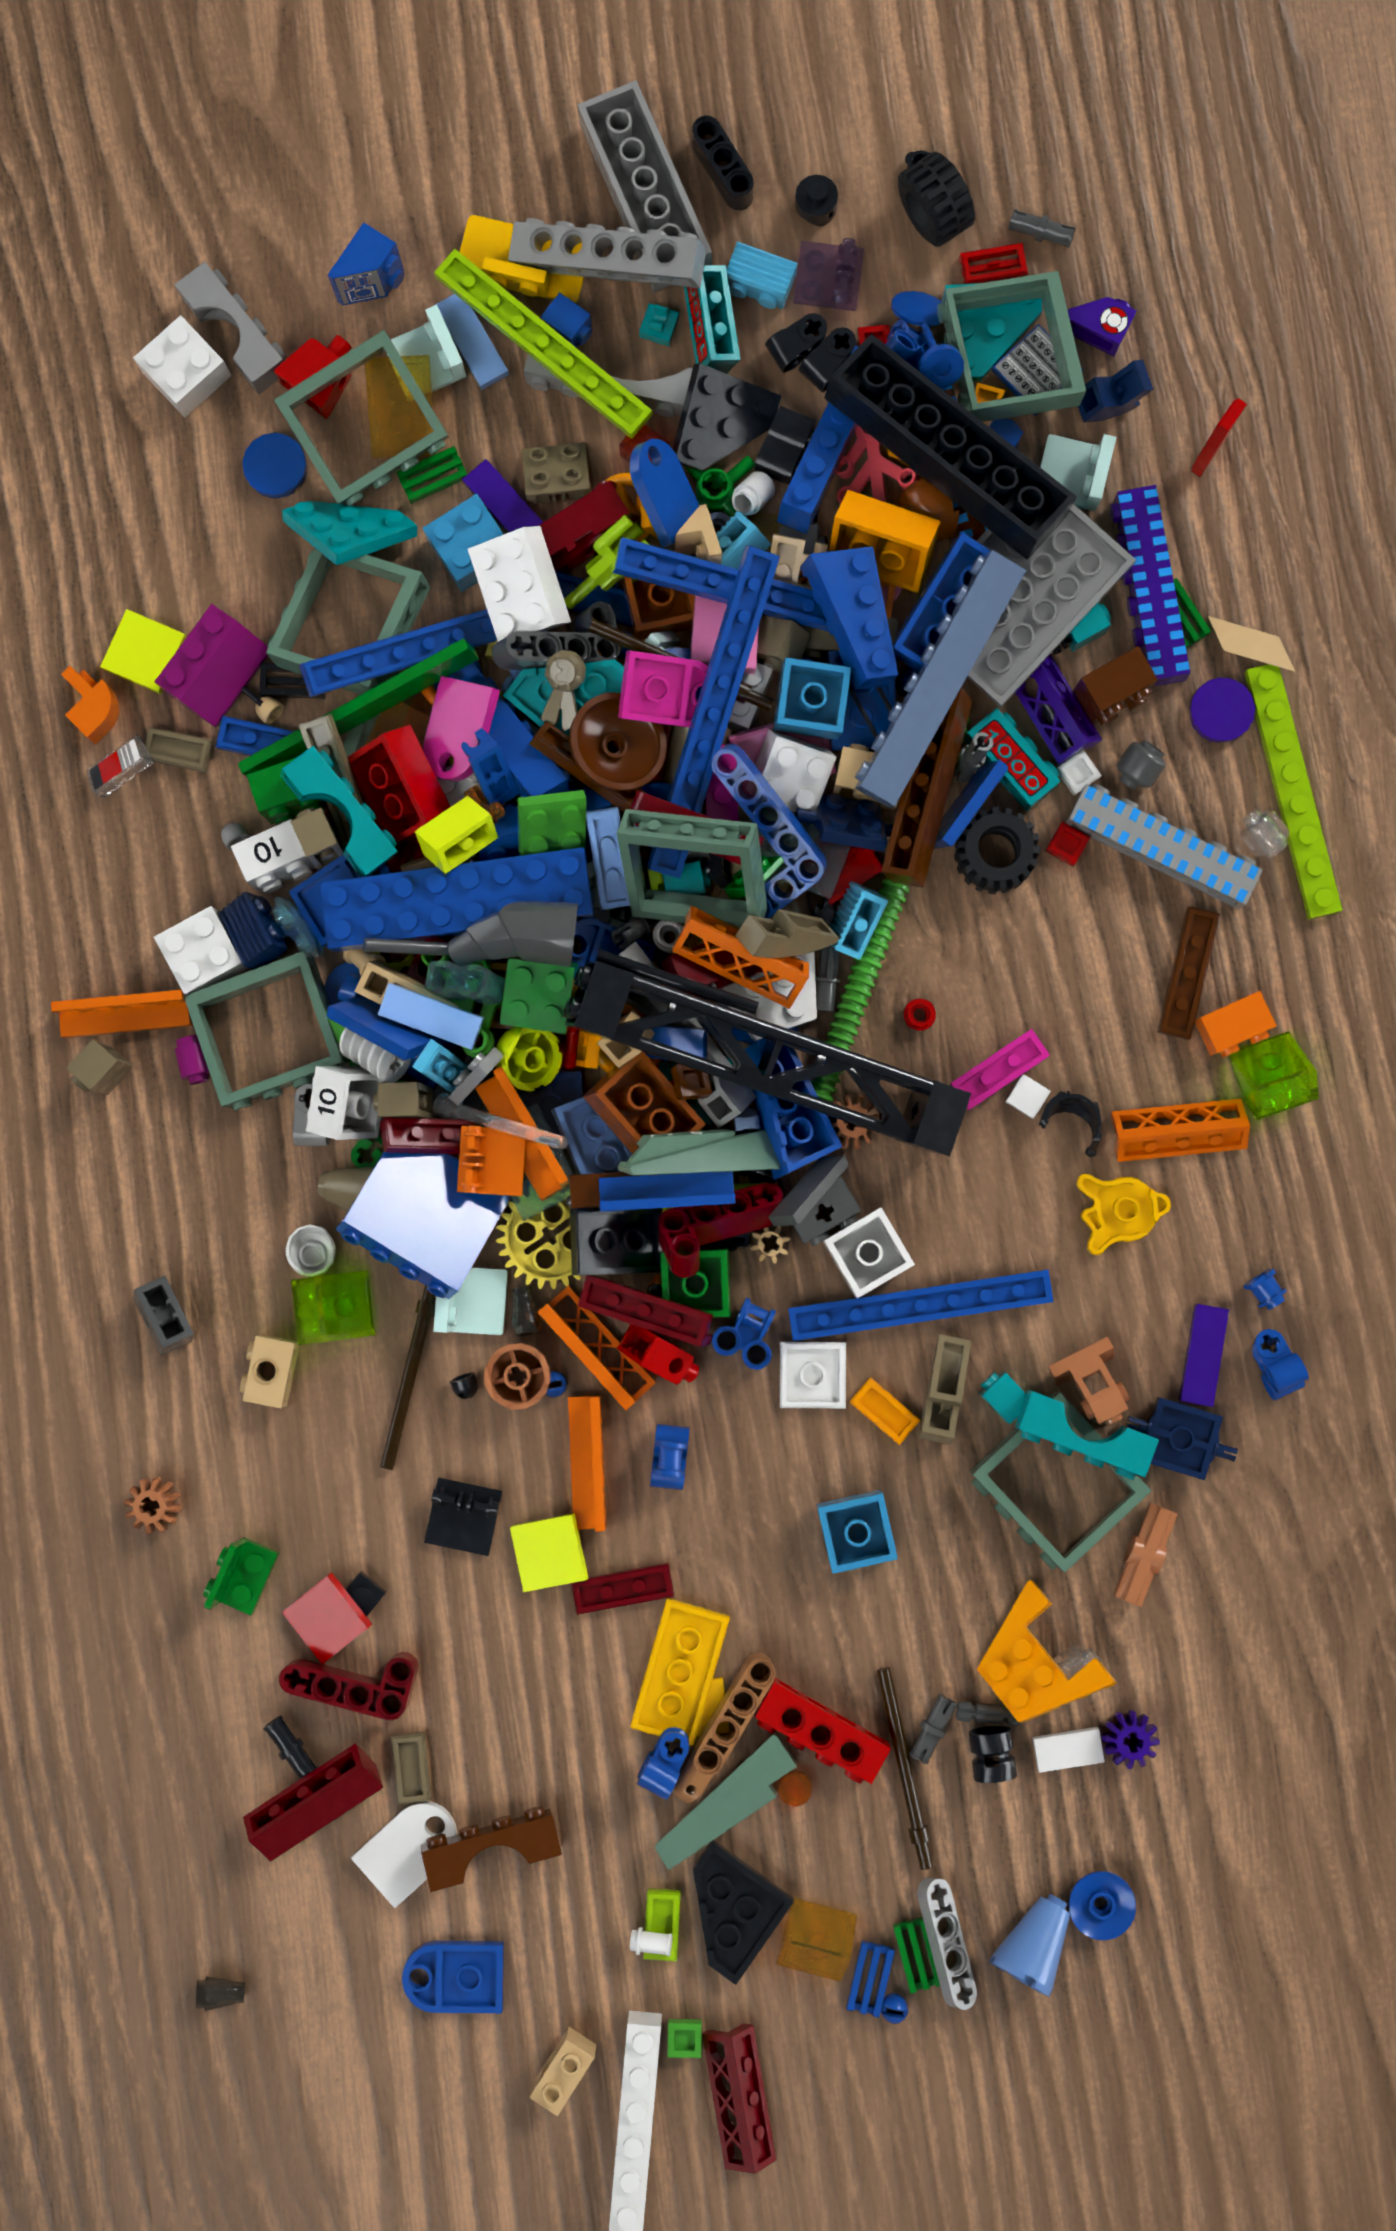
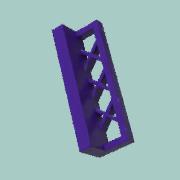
M1050 654L1030 676L1038 684L1037 697L1028 695L1025 690L1026 681L1015 693L1057 763L1063 764L1080 750L1094 747L1102 741V738ZM1043 704L1050 705L1055 712L1053 725L1045 723L1041 716ZM1060 731L1068 733L1074 743L1064 753L1058 744Z

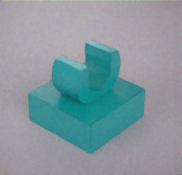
M649 303L639 331V337L670 347L679 320V312L661 305Z

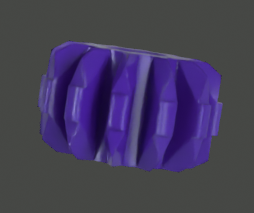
M1128 1710L1127 1718L1125 1719L1120 1712H1116L1115 1718L1118 1722L1114 1724L1111 1721H1106L1105 1723L1111 1730V1733H1103L1101 1735L1102 1740L1109 1743L1104 1747L1105 1753L1107 1755L1114 1754L1112 1761L1116 1765L1124 1761L1127 1769L1133 1768L1135 1760H1137L1141 1767H1144L1146 1761L1143 1756L1147 1754L1150 1758H1154L1156 1753L1150 1746L1160 1744V1740L1152 1736L1156 1733L1157 1727L1154 1724H1148L1149 1718L1145 1714L1137 1718L1134 1710ZM1129 1733H1133L1137 1737L1136 1742L1131 1740V1746H1128L1124 1741L1125 1737L1130 1738Z

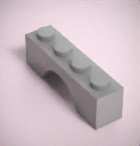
M203 262L174 284L183 301L200 322L223 320L239 329L240 343L233 360L241 374L258 395L278 380L274 370L287 358L286 354L277 342L269 343L265 338V335L268 333L256 317L252 320L245 313L248 307L237 293L234 295L229 293L226 289L229 284L218 269L212 271Z

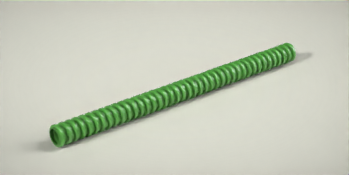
M968 717L967 725H969L970 722H971V720H970L969 717ZM888 877L881 882L883 889L878 890V893L885 897L888 903L861 959L854 958L856 964L850 968L853 971L852 975L849 974L847 976L849 983L843 987L846 990L845 994L842 993L840 995L842 1002L837 1004L839 1011L834 1013L835 1022L830 1023L832 1030L826 1034L828 1041H824L851 1051L849 1047L855 1043L852 1040L853 1036L858 1035L856 1028L862 1024L859 1019L865 1015L863 1008L868 1007L869 1003L866 1000L872 996L870 989L875 987L873 981L878 979L879 975L876 972L882 968L880 961L885 960L886 956L883 953L889 949L887 942L893 938L890 934L896 929L894 923L899 921L897 914L902 912L901 904L906 902L904 895L910 891L907 887L908 885L893 883ZM844 1071L810 1080L818 1098L833 1103L834 1098H832V1094L837 1093L838 1089L835 1086L840 1084L841 1079L839 1075L843 1074Z

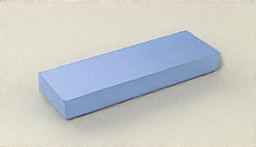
M456 294L435 304L440 310L454 344L481 390L509 375L504 362L475 312Z
M618 807L587 811L586 820L601 910L630 906L617 838V830L620 825Z
M388 983L378 1015L470 1050L474 1049L484 1020L482 1016L393 983Z

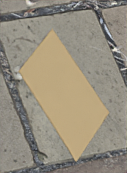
M1208 616L1223 651L1295 672L1279 636Z

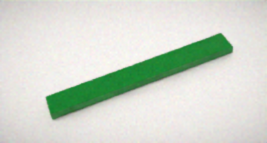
M461 639L323 716L332 714L340 736L440 681L441 676L447 677L475 662L479 657L475 649L465 639ZM300 729L240 761L238 766L241 773L246 776L247 774L300 756L307 750Z

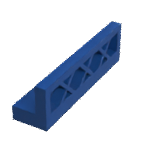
M733 1171L599 1178L600 1212L735 1204Z

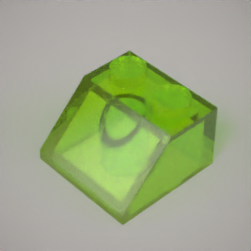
M1289 1031L1242 1047L1239 1051L1228 1055L1242 1097L1257 1120L1319 1099L1317 1070Z
M368 1271L291 1280L298 1345L375 1336Z

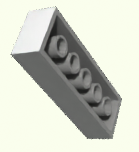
M635 80L577 104L579 124L624 227L632 228L636 233L646 234L650 229L660 230L668 236H678L680 232L692 233L699 238L707 249L704 265H712L711 248L637 81ZM644 249L636 251L638 258L642 256ZM673 251L667 253L663 259V263L670 262L673 259L675 252ZM649 283L653 293L671 286Z

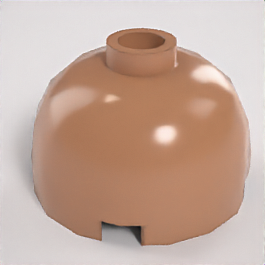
M524 1343L508 1344L496 1350L488 1360L484 1370L485 1387L490 1397L500 1405L512 1410L526 1409L538 1403L547 1393L551 1381L550 1366L545 1356L535 1347Z

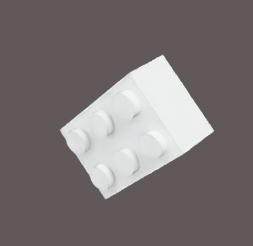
M540 526L522 527L467 549L498 642L512 632H546L571 622Z

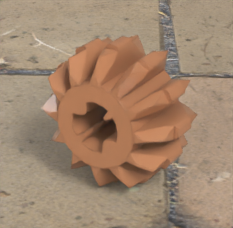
M849 1094L844 1096L846 1108L866 1115L874 1108L871 1103L862 1108L861 1105L864 1097L861 1095L857 1097L855 1105H852V1099ZM835 1100V1101L833 1102L834 1104L843 1106V1105H842L839 1101H837V1100ZM879 1114L870 1115L879 1119ZM828 1116L829 1119L835 1120V1123L831 1124L837 1130V1137H844L841 1143L842 1149H846L849 1145V1140L852 1139L854 1149L859 1150L861 1148L859 1137L869 1145L872 1139L866 1131L877 1134V1132L859 1126L850 1131L846 1128L848 1123L844 1124L843 1120Z
M154 1477L151 1483L147 1478L140 1480V1488L133 1486L129 1489L130 1494L134 1498L126 1499L124 1505L133 1507V1510L127 1512L125 1517L127 1519L137 1518L133 1525L135 1529H139L145 1523L146 1534L153 1533L155 1527L161 1533L167 1530L166 1522L169 1524L177 1522V1518L172 1512L181 1511L182 1506L174 1504L173 1500L181 1497L180 1492L169 1493L173 1487L171 1481L162 1486L161 1477ZM157 1500L159 1507L149 1510L147 1503Z

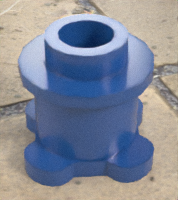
M1274 1268L1263 1271L1243 1285L1244 1289L1251 1290L1259 1301L1257 1304L1259 1308L1266 1306L1270 1310L1285 1300L1282 1295L1287 1290L1285 1287L1281 1288L1273 1277L1276 1273Z

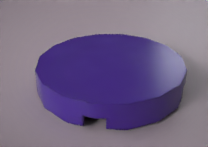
M1220 677L1204 683L1196 690L1189 706L1192 727L1201 737L1210 742L1234 741L1249 729L1254 720L1255 704L1252 694L1243 684L1230 678Z

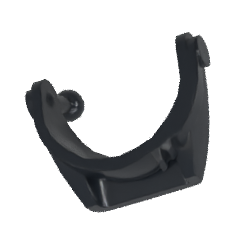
M1060 1091L1046 1105L1040 1118L1039 1126L1045 1129L1048 1119L1056 1113L1068 1112L1082 1117L1089 1124L1093 1135L1091 1145L1086 1148L1085 1154L1088 1157H1094L1096 1155V1147L1102 1137V1134L1099 1133L1101 1129V1115L1098 1102H1092L1080 1094Z

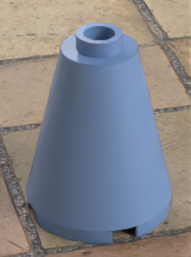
M1049 1894L1047 1899L1040 1896L992 1954L989 1963L1003 1972L1007 1971L1008 1974L1030 1988L1050 1997L1070 1918V1913L1065 1910L1067 1903L1052 1894Z

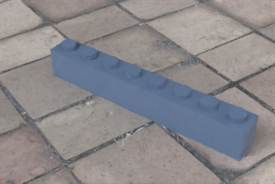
M994 550L986 553L984 557L979 555L969 571L973 574V577L968 586L963 584L953 599V602L957 604L951 615L946 614L936 630L940 633L935 645L930 643L920 659L924 665L918 674L914 672L910 676L904 687V690L908 692L902 704L897 702L887 718L891 721V724L886 733L880 731L871 747L875 751L869 762L864 760L855 775V778L859 780L855 789L888 808L894 807L1026 572V569Z

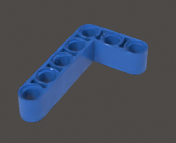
M727 744L713 756L712 769L752 822L757 823L759 831L786 864L764 883L767 901V911L764 918L769 919L778 909L785 907L820 880L826 870L827 859L744 750L738 745ZM723 754H731L735 757L737 762L735 769H728L722 764L721 757ZM745 780L754 782L757 786V794H746L742 789V782ZM764 807L774 808L778 814V819L776 821L766 820L762 814V809ZM783 834H794L798 839V846H786L782 839ZM807 859L814 860L819 866V871L816 873L807 872L803 867V861ZM780 879L788 880L793 886V891L789 893L782 892L777 886V881Z

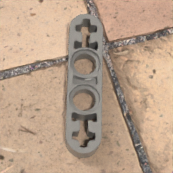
M927 1877L920 1882L917 1896L942 1995L948 2006L967 2010L976 2001L977 1989L952 1891L945 1880ZM935 1888H937L938 1893H936L934 1895V1899H932L931 1894H933L935 1892ZM945 1917L948 1922V1929L941 1936L937 1926L940 1919ZM953 1950L957 1960L954 1967L949 1969L946 1964V1957ZM960 1987H963V1992L959 1994L960 1999H957V1994L960 1992Z

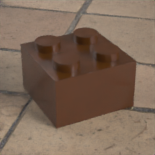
M1137 646L1081 677L1073 692L1093 725L1100 723L1101 726H1104L1118 717V713L1124 708L1128 707L1129 711L1145 703L1147 701L1146 697L1153 693L1151 689L1158 679L1141 649Z

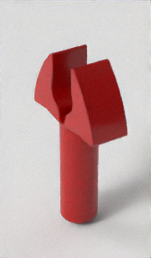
M571 1027L567 1032L562 1066L566 1069H574L577 1058L580 1030Z

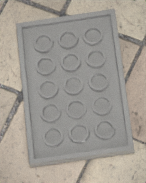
M1074 504L1067 517L1028 560L989 529L977 540L978 543L990 551L994 550L1026 569L1023 578L967 676L973 684L1000 708L1136 562L1134 557Z

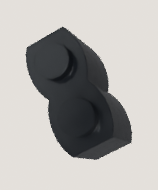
M780 406L755 461V472H763L770 478L789 485L814 434L816 420Z

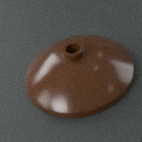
M605 693L590 699L576 713L569 733L572 757L580 771L594 784L611 791L625 792L635 790L650 782L660 771L667 750L665 731L660 723L618 718L621 693ZM607 744L613 745L616 753H611L607 749Z

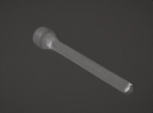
M448 1093L439 1094L433 1104V1113L439 1119L461 1118L560 1150L565 1149L568 1145V1141L564 1136L464 1106L462 1102L457 1106L448 1098L451 1095Z

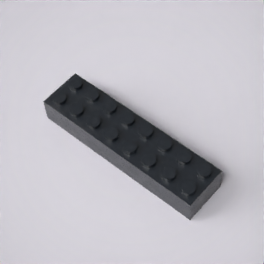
M870 334L830 376L824 399L1026 560L1033 555L1067 517L1077 498L1076 495L874 335Z

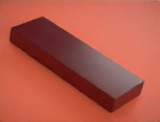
M383 1117L380 1121L384 1152L459 1154L461 1126H477L476 1120Z
M669 1562L593 1576L585 1581L571 1583L577 1615L675 1596Z

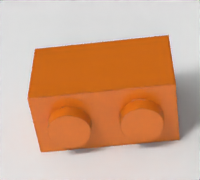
M1261 991L1195 1020V1025L1209 1055L1212 1056L1220 1052L1222 1058L1239 1051L1238 1044L1249 1039L1251 1044H1255L1270 1037L1267 1030L1277 1026Z

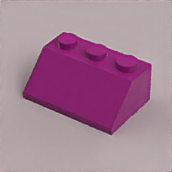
M211 603L154 682L167 695L216 728L221 722L222 716L227 714L242 693V688L248 685L259 670L260 663H264L268 655L266 652L268 646L238 621Z

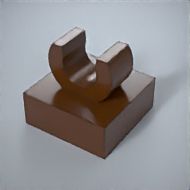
M681 1064L671 1068L677 1100L708 1098L712 1095L709 1075L707 1073Z

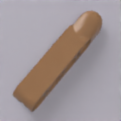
M754 1652L744 1660L725 1695L695 1742L692 1754L681 1770L674 1787L675 1796L688 1804L698 1799L703 1794L713 1775L721 1770L775 1679V1668L771 1659L766 1654ZM758 1663L768 1666L767 1673L762 1677L751 1675L752 1667ZM740 1692H746L751 1695L750 1701L744 1706H738L733 1703L734 1697ZM723 1721L731 1722L734 1725L732 1731L726 1735L719 1734L716 1731L717 1725ZM705 1750H711L716 1753V1758L711 1763H702L698 1759L699 1755Z

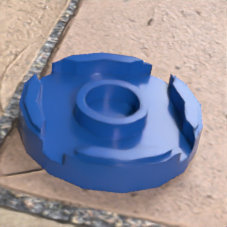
M280 433L263 434L253 440L245 450L242 461L244 476L250 486L260 495L273 499L287 497L294 493L293 491L305 481L308 470L306 456L298 442L288 435Z

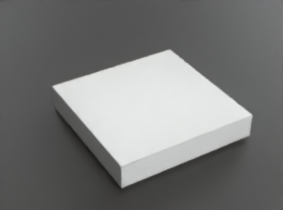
M780 1342V1408L846 1409V1342Z

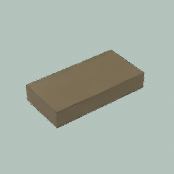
M149 727L142 758L146 761L207 773L214 742L210 739Z
M425 1731L392 1735L391 1745L397 1804L430 1801L432 1796Z

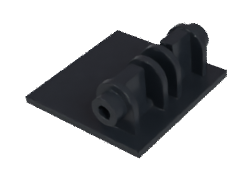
M438 1477L436 1489L433 1490L431 1502L433 1503L424 1543L489 1556L502 1491Z

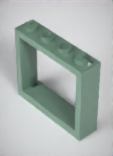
M1058 271L945 289L941 304L937 305L939 322L944 323L946 329L944 344L952 345L959 350L964 361V370L961 377L955 382L958 383L960 391L957 398L959 404L982 422L1080 406L1086 393V387ZM1041 298L1062 389L977 403L957 312Z
M382 330L274 399L325 484L340 505L347 503L348 506L359 502L365 497L363 491L371 486H374L376 490L383 487L392 480L390 474L400 468L403 473L410 470L419 463L417 457L427 451L430 455L435 454L446 446L444 440L449 438V435L385 330ZM386 351L434 432L341 489L293 409Z
M316 548L308 556L307 567L302 577L295 584L292 599L281 614V622L276 633L269 639L266 652L277 667L300 675L302 673L299 665L315 659L292 652L291 650L332 564V561ZM364 555L340 564L403 584L377 641L411 631L430 589V585L422 572L370 555ZM391 673L342 689L361 695L387 681Z
M625 809L617 830V838L632 917L685 923L686 914L690 907L694 906L739 929L748 915L765 917L767 901L757 823ZM740 835H745V840L739 839ZM639 845L740 856L746 901L646 889Z
M306 951L296 953L184 996L221 1107H233L234 1111L248 1108L253 1105L251 1100L262 1096L264 1100H269L282 1095L281 1089L293 1085L294 1089H298L304 1084H312L316 1066H346L350 1064L349 1059L340 1052L339 1042L337 1043L326 1016L330 1002L312 953ZM301 972L330 1056L232 1092L204 1008Z
M1054 1391L1049 1396V1398L1064 1403L1066 1420L1082 1439H1103L1060 1392ZM1015 1428L969 1471L975 1477L971 1483L984 1497L988 1493L993 1496L998 1502L994 1508L1006 1521L1013 1518L1018 1523L1020 1528L1016 1532L1029 1546L1035 1542L1043 1550L1039 1557L1052 1570L1058 1567L1065 1573L1151 1492V1489L1137 1474L1134 1480L1115 1473L1116 1466L1104 1462L1131 1493L1062 1556L987 1475L1025 1440V1438L1020 1437L1022 1430Z

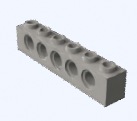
M527 218L526 222L514 221L508 261L545 270L548 274L700 288L707 249L696 235L687 232H680L678 236H668L665 232L655 229L648 230L646 234L636 233L634 229L629 227H617V230L614 231L605 230V227L597 224H587L586 228L575 227L574 224L566 221H557L556 225H549L539 219ZM552 240L550 248L542 251L543 245L547 241ZM582 243L581 250L576 254H572L574 246ZM613 246L612 252L608 256L602 257L605 248ZM644 249L639 259L632 260L637 250ZM674 251L673 259L668 263H663L665 255Z

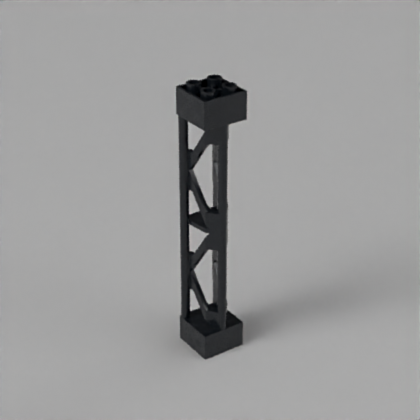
M587 961L585 966H579L573 985L578 987L574 998H568L563 1011V1017L567 1018L565 1025L679 1063L895 1138V1140L936 1154L951 1155L971 1096L969 1092L599 961ZM629 991L668 1004L666 1012L618 1024ZM698 1017L733 1061V1068L642 1037V1034L647 1029ZM732 1027L767 1039L758 1067L730 1031ZM782 1045L816 1056L813 1064L772 1074ZM846 1070L877 1110L879 1119L792 1088L796 1082ZM880 1080L912 1090L903 1116L879 1084Z

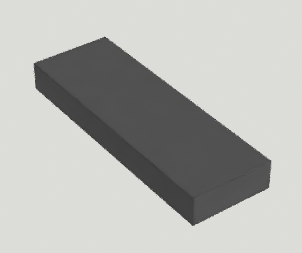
M840 1155L819 1158L768 1216L773 1226L799 1225L849 1165L846 1157Z

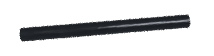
M599 949L596 961L625 970L637 976L754 1015L759 1005L757 1001Z

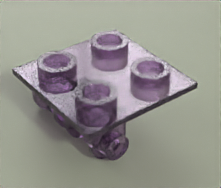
M851 238L843 239V243L840 245L801 241L793 304L856 311L864 249L858 248L855 245L856 241Z

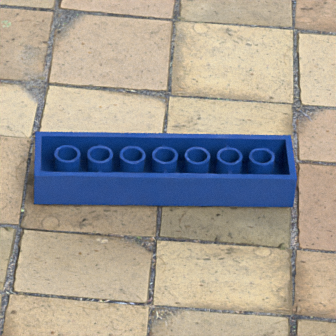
M584 847L463 863L447 874L443 873L438 867L319 883L327 946L333 952L363 949L364 938L424 941L458 936L476 921L499 912L507 904L516 901L578 903L576 920L595 918L587 854Z

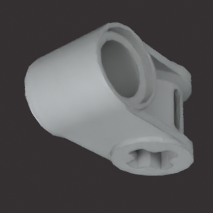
M304 1084L295 1092L293 1142L295 1146H328L330 1143V1138L306 1132L307 1112L310 1103L306 1102L305 1098L311 1095L312 1084Z

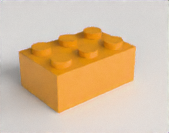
M847 490L834 518L829 552L873 546L879 579L919 593L931 565L941 521Z

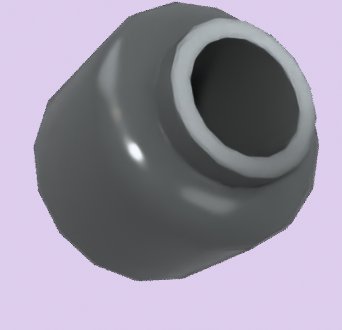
M1143 740L1141 743L1132 742L1117 762V768L1122 773L1119 780L1133 790L1138 785L1143 788H1150L1166 767V763L1162 759L1165 754L1146 740Z

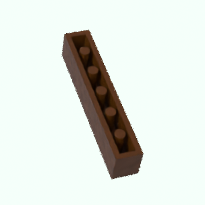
M962 687L901 795L881 871L893 883L924 888L973 702Z

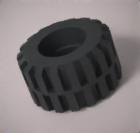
M932 152L901 172L898 176L899 194L904 209L916 230L933 246L940 247L973 226L975 212L968 187L959 171L944 155Z
M991 807L988 812L984 809L972 818L957 839L955 844L956 852L954 854L955 862L958 861L957 870L959 874L963 873L965 875L964 881L968 885L970 883L976 885L975 890L982 892L985 889L988 890V894H996L997 891H1001L1002 894L1009 892L1012 888L1016 889L1035 868L1038 862L1037 857L1040 854V847H1037L1039 836L1038 833H1033L1034 825L1031 821L1026 823L1023 820L1025 817L1019 812L1017 815H1014L1010 808L999 811V807ZM991 834L1007 838L1015 851V859L1012 864L1003 868L988 865L979 854L978 845L980 840Z

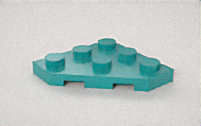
M974 284L945 285L944 291L945 289L968 286ZM1041 298L957 312L973 382L982 381L991 368L1019 341L1023 333L1040 318L1042 314Z
M317 501L299 502L295 506L282 510L283 522L336 566L417 537V524L399 510L348 506Z
M615 659L585 663L586 673L584 682L574 690L577 712L586 702L598 695L613 692L621 693L624 666ZM546 667L523 669L503 696L537 725L542 727L546 721L549 722V720L542 721L541 716L553 688L545 677ZM561 710L559 722L557 725H555V727L563 732ZM570 729L564 731L563 733L569 736Z

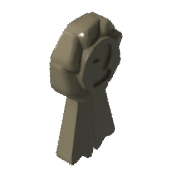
M560 650L548 658L545 669V677L552 686L553 691L542 713L541 720H549L555 726L559 722L562 710L563 732L570 729L577 713L574 690L583 684L586 673L585 663L573 651Z

